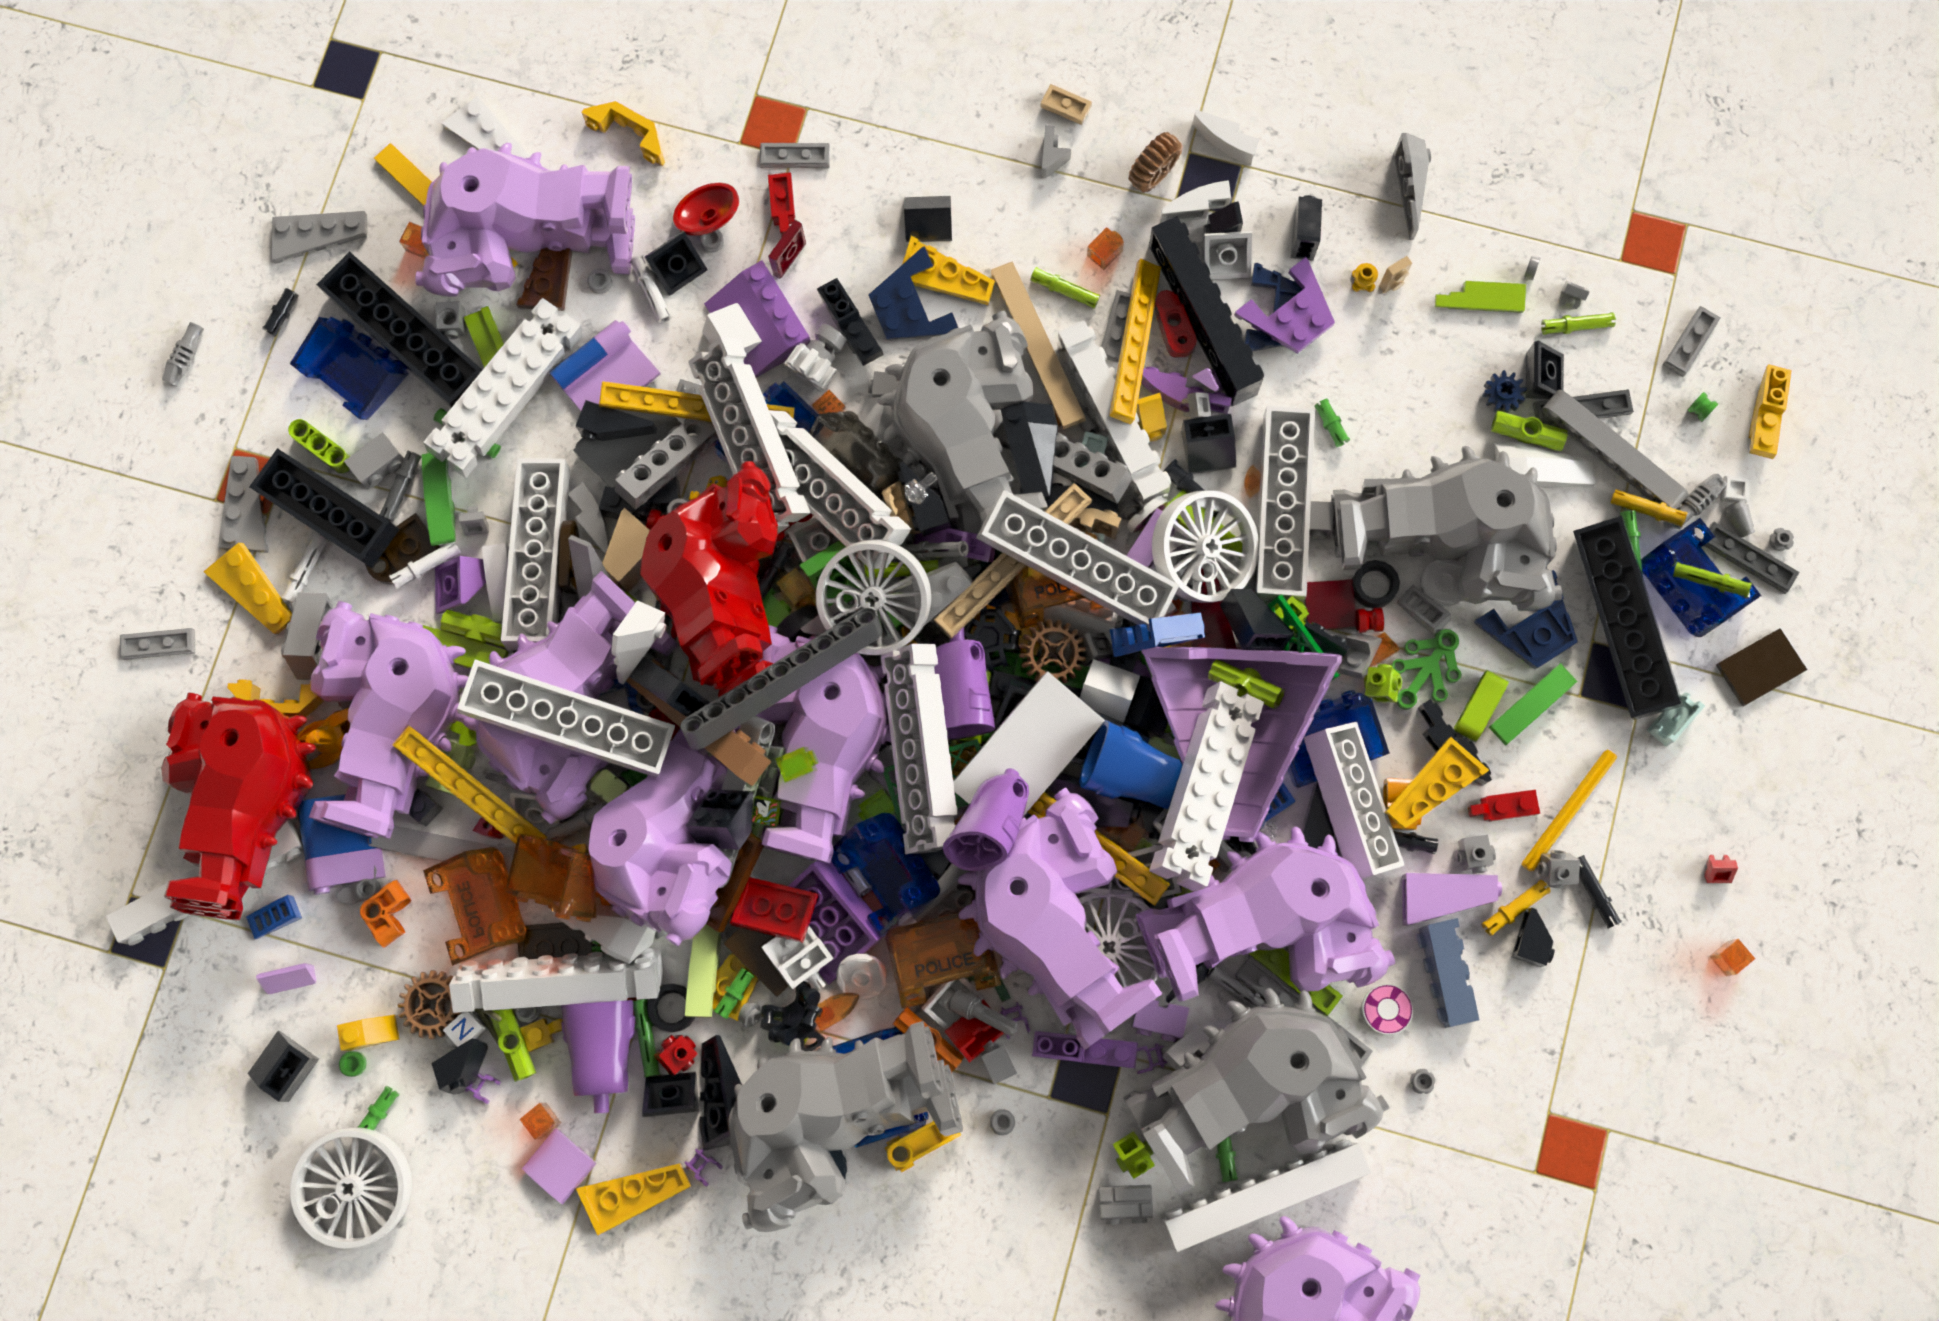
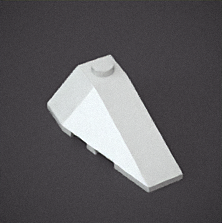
M637 601L614 632L611 651L612 655L616 656L614 664L618 665L616 673L619 683L624 684L654 641L663 636L666 629V624H664L665 612Z

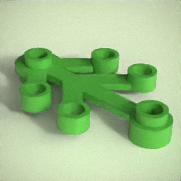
M1443 629L1432 639L1420 641L1411 639L1404 645V651L1408 655H1415L1419 650L1435 648L1431 656L1409 660L1396 659L1392 662L1391 666L1394 670H1396L1395 663H1400L1403 666L1401 671L1396 670L1399 674H1402L1405 670L1422 668L1408 689H1403L1398 693L1397 705L1401 709H1411L1417 703L1416 694L1430 674L1434 688L1432 699L1437 703L1447 699L1448 692L1444 688L1439 660L1443 655L1445 656L1448 668L1445 678L1449 683H1456L1461 678V671L1457 667L1454 653L1459 645V637L1454 631ZM1443 638L1449 639V646L1442 643ZM1408 644H1414L1416 651L1409 650ZM1454 671L1457 674V679H1452L1449 673ZM1436 691L1443 692L1444 697L1439 699L1436 696ZM1403 696L1409 698V704H1404L1401 699Z

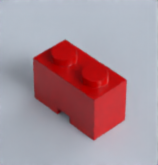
M984 999L981 1000L983 1005L991 1008ZM961 1017L944 1031L969 1063L985 1050L983 1046L990 1040L994 1043L1004 1034L975 1017L970 1020Z

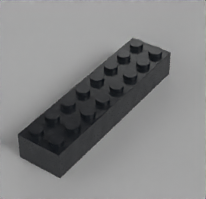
M1178 216L1151 228L1149 248L1157 264L1161 267V271L1170 289L1175 295L1177 294L1180 303L1183 304L1196 338L1212 369L1215 370L1227 397L1232 398L1231 406L1233 407L1258 395L1264 373L1261 366L1255 364L1252 358L1253 352L1249 344H1245L1241 338L1242 331L1237 323L1234 324L1231 319L1230 307L1221 300L1219 286L1211 281L1209 277L1210 270L1207 264L1201 262L1199 258L1200 252L1196 243H1191L1186 224L1184 222L1181 223Z
M350 251L316 284L333 303L450 408L453 407L482 372V369Z
M1621 515L1574 530L1576 543L1631 718L1637 720L1683 707V701L1625 519Z

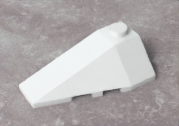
M1522 442L1494 443L1495 461L1498 459L1499 453L1505 451L1509 456V466L1516 472L1525 475L1531 467H1535L1538 471L1536 484L1540 488L1595 485L1593 461Z
M565 902L554 910L553 913L556 918L573 930L583 931L585 939L589 942L595 940L601 944L603 952L628 964L653 944L656 932L645 925L642 927L638 926L627 915L625 917L618 915L611 909L613 906Z

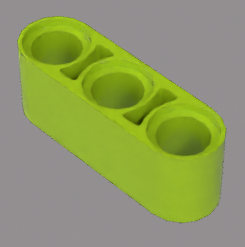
M296 419L290 423L288 427L289 435L303 448L335 472L346 473L350 470L344 462L350 455L339 445L303 419ZM306 429V433L299 437V433ZM324 442L323 448L317 450L318 445ZM343 456L342 460L335 464L336 458Z
M1486 670L1455 724L1454 731L1476 743L1505 692L1509 681Z

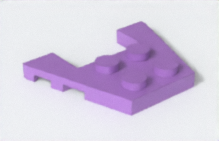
M1306 257L1289 269L1288 272L1303 289L1269 317L1262 312L1252 299L1235 311L1234 314L1237 319H1243L1251 324V327L1265 332L1272 337L1271 339L1297 354L1335 324Z

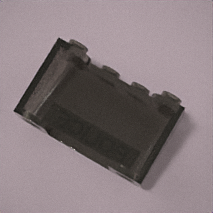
M854 412L818 414L809 434L872 493L882 500V491L899 480L897 471L901 470L899 462L903 460L896 457L889 450L888 445L881 442L874 435L873 430L865 426Z

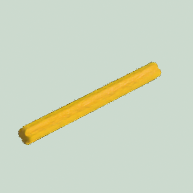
M1608 749L1602 753L1522 861L1521 865L1528 871L1535 870L1540 862L1541 854H1547L1617 759L1615 753Z

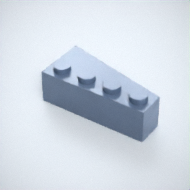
M1458 918L1421 927L1416 935L1420 949H1424L1426 956L1423 959L1425 971L1427 974L1430 973L1433 982L1430 983L1431 994L1438 1001V1020L1441 1024L1444 1023L1445 1028L1480 1020L1473 987L1471 985L1467 986L1466 980L1470 978L1468 964L1461 959L1464 944L1455 931V928L1460 927Z

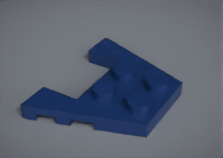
M925 246L919 249L868 294L887 340L920 336H940L959 328L952 312L929 321L911 277L933 268Z
M1254 263L1251 286L1275 289L1273 313L1303 290L1296 281L1281 276L1282 274L1275 270L1272 272L1263 268V265L1259 263ZM1246 329L1244 343L1249 344L1252 352L1283 346L1261 330Z
M1553 570V579L1555 586H1557V575L1556 572ZM1563 593L1561 600H1556L1551 606L1538 610L1510 629H1508L1494 608L1474 621L1476 626L1535 670L1578 643L1570 615L1567 613L1563 602Z

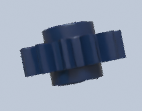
M1505 370L1501 372L1499 377L1495 373L1492 374L1490 377L1491 381L1488 380L1484 384L1487 390L1482 394L1483 397H1489L1486 406L1494 404V412H1497L1499 408H1503L1505 413H1508L1510 408L1516 411L1519 408V404H1523L1525 401V397L1522 395L1525 394L1527 388L1520 387L1523 379L1516 381L1514 379L1516 376L1515 372L1507 377Z

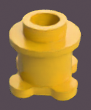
M1370 263L1360 264L1352 272V277L1354 278L1352 289L1355 292L1360 290L1374 291L1376 287L1374 283L1378 278L1376 267Z

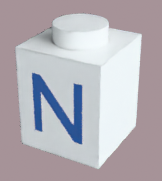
M474 1011L462 1012L443 1029L448 1035L445 1038L446 1041L454 1049L472 1038L477 1040L488 1030Z

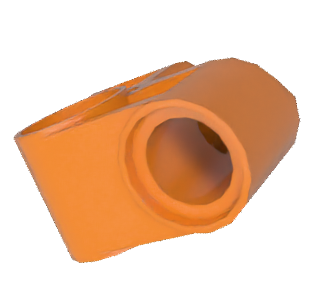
M398 880L385 885L360 907L361 917L371 930L376 941L383 948L406 933L401 923L393 914L405 908L412 900ZM377 905L379 913L376 917L372 918L370 916V909L372 906Z

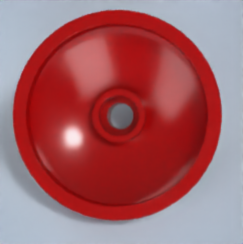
M717 182L698 187L688 193L678 203L674 210L673 222L680 232L684 231L686 235L702 236L713 233L725 226L733 218L739 206V195L735 188L727 183Z

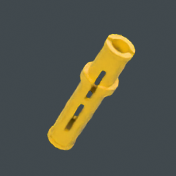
M1618 489L1615 490L1611 499V504L1655 518V521L1660 522L1662 520L1679 527H1683L1688 514L1687 512L1668 507L1666 503L1662 502L1659 504Z
M1540 879L1535 885L1508 905L1499 907L1497 913L1481 923L1483 929L1487 928L1485 932L1489 936H1493L1495 932L1506 924L1511 925L1515 922L1514 918L1551 892L1550 888L1547 887L1545 889L1544 887L1547 884Z

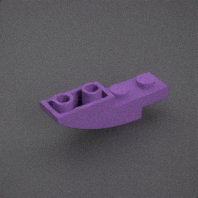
M1154 367L1143 368L1141 383L1153 395L1160 393L1162 401L1180 411L1189 412V403L1182 404V400L1188 398L1187 394L1208 393L1211 411L1228 414L1232 398L1227 397L1226 394L1222 392H1205L1202 388L1196 386L1185 387L1187 378L1176 372L1168 374L1159 372Z
M952 527L927 536H923L922 533L915 534L913 544H919L921 541H928L929 543L965 541L968 545V554L965 557L986 562L994 561L996 550L977 539V533Z
M1035 1031L1032 1056L1136 1069L1138 1043L1100 1038L1084 1050L1077 1040V1035Z

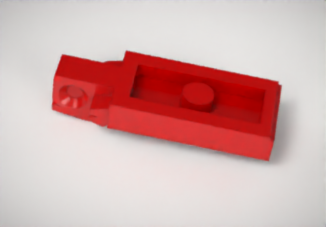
M791 172L768 175L771 216L774 226L779 225L781 238L796 218Z
M1536 789L1486 796L1480 799L1481 804L1468 807L1469 817L1483 815L1484 821L1489 820V822L1541 814Z

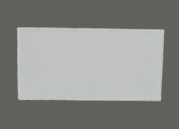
M1046 671L953 780L954 792L970 804L976 790L985 780L1004 774L1006 769L1012 768L1019 773V776L1029 787L1025 815L1105 720Z

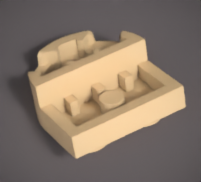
M898 481L882 491L885 505L892 510L890 517H899L911 528L909 534H919L921 532L920 530H915L911 518L915 516L913 507L909 508L904 494L908 493L907 487Z
M1087 508L1069 525L1078 528L1081 532L1105 534L1104 536L1116 540L1121 518L1111 510L1101 511Z

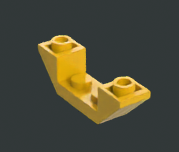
M616 101L582 110L581 113L585 120V125L593 131L598 129L606 133L614 120L622 127L628 126L632 128L638 136L644 138L640 143L643 157L652 164L656 162L662 166L664 165L665 160L654 122Z
M239 679L237 683H228L227 686L236 698L264 701L288 717L297 715L307 717L324 702L323 699L311 691V681L309 684H301L299 701L286 699L283 703H275L271 699H260L261 688L252 684L251 680Z

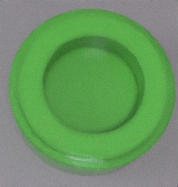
M358 1051L346 1052L339 1060V1069L345 1076L356 1077L361 1075L366 1069V1058Z

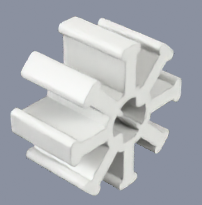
M800 343L787 358L784 366L790 369L789 372L793 376L801 377L803 384L807 386L811 384L815 390L820 392L826 388L837 370L830 366L832 363L828 359L820 358L818 351L813 348L809 350L806 345Z

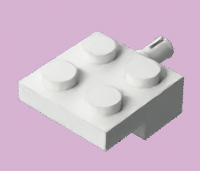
M810 926L803 943L775 936L761 946L789 988L793 989L807 979L811 981L817 991L826 985L817 972L834 958Z

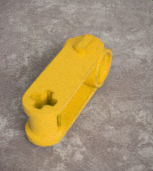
M932 1121L903 1138L897 1136L886 1142L887 1147L884 1149L889 1162L896 1171L900 1170L902 1173L915 1166L914 1161L961 1136V1133L944 1136L940 1133L935 1122ZM898 1146L904 1147L908 1153L907 1158L902 1162L895 1160L893 1157V1151Z

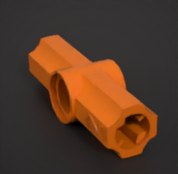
M906 1007L892 1025L905 1034L911 1024L923 1020ZM929 1026L934 1039L937 1060H943L944 1066L949 1065L952 1073L962 1062L964 1056L943 1039L936 1029Z

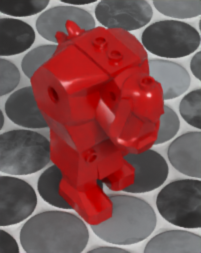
M752 461L742 463L740 466L741 470L733 475L727 482L726 487L723 488L712 484L697 498L683 503L662 517L649 531L642 555L640 574L661 604L659 610L665 612V616L669 615L672 619L671 636L672 638L678 637L683 652L688 656L693 680L700 682L701 685L714 686L715 690L719 689L718 698L773 664L765 660L760 661L763 658V651L772 645L757 574L760 566L758 559L773 554L778 536V524L768 493L771 488L770 482L766 474L759 467H756Z
M187 693L186 699L176 705L168 721V733L170 736L166 745L170 748V752L162 763L161 772L164 783L181 792H191L190 805L181 831L179 849L185 852L183 859L199 867L198 877L168 881L164 897L171 900L170 908L181 913L240 921L243 912L242 898L249 886L252 889L261 888L272 847L278 842L275 839L277 833L289 818H296V809L314 784L307 755L313 753L316 747L312 743L301 742L298 737V729L307 721L305 716L297 715L289 718L266 702L256 699L243 700L236 697L223 698L213 696L211 699L212 703L202 701L203 697L199 694Z

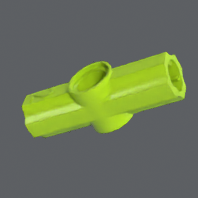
M1498 410L1491 425V432L1515 438L1522 443L1536 444L1560 452L1563 450L1568 436V430L1544 424L1535 417L1523 418ZM1524 428H1531L1534 435L1528 434Z
M446 610L442 615L440 621L441 630L485 644L490 643L505 648L501 642L502 624L495 623L484 616L476 614L469 616L452 610Z
M1216 659L1208 673V679L1217 683L1221 681L1238 689L1237 696L1242 697L1248 694L1263 701L1265 705L1273 709L1278 708L1284 697L1285 689L1263 680L1261 675L1253 668L1240 670Z
M513 1009L492 1010L502 1018L498 1022L490 1017L498 1036L499 1048L504 1052L514 1081L518 1082L536 1074ZM511 1035L516 1036L518 1041L513 1049H510L507 1044L508 1038Z

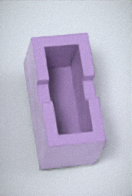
M1153 1000L1134 1014L1132 1028L1137 1029L1136 1034L1151 1037L1153 1032L1162 1034V1040L1176 1042L1177 1038L1182 1039L1184 1036L1189 1008L1170 1003L1167 1005V1008L1158 1006L1159 1001Z

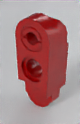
M1163 290L1156 296L1154 307L1164 344L1170 356L1174 358L1187 357L1195 350L1196 334L1177 294L1175 295L1170 290ZM1176 320L1179 322V325L1172 326L1168 321ZM1179 339H1184L1185 344H1180L1178 342Z

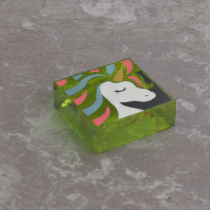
M758 795L754 797L752 822L776 827L779 822L781 800Z

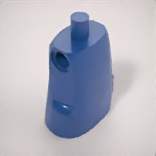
M1105 720L1097 729L1081 769L1079 783L1081 788L1094 791L1098 795L1109 797V799L1119 797L1138 799L1168 809L1183 764L1181 760L1166 755L1143 741L1136 731H1132L1123 725L1120 727Z

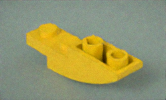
M1770 364L1766 366L1750 425L1748 438L1751 439L1749 453L1774 459L1777 455L1782 414L1787 408L1792 370Z

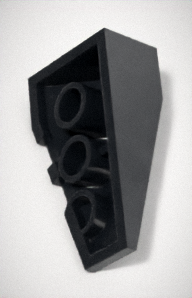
M1023 401L1001 408L1006 435L1023 494L1042 492L1045 500L1051 498L1054 473L1053 460L1056 455L1055 442L1059 428L1053 405Z

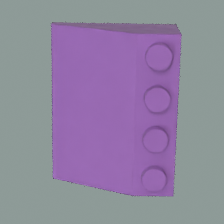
M763 260L743 270L704 303L709 313L735 303L740 305L762 341L743 360L745 365L751 366L755 378L784 363L797 345L802 343L807 346L810 341L808 333Z
M818 860L813 862L789 885V887L818 894L809 926L834 958L818 971L828 985L837 979V969L841 961L854 954H866L890 933L864 900L857 895L854 888L832 862L825 863Z

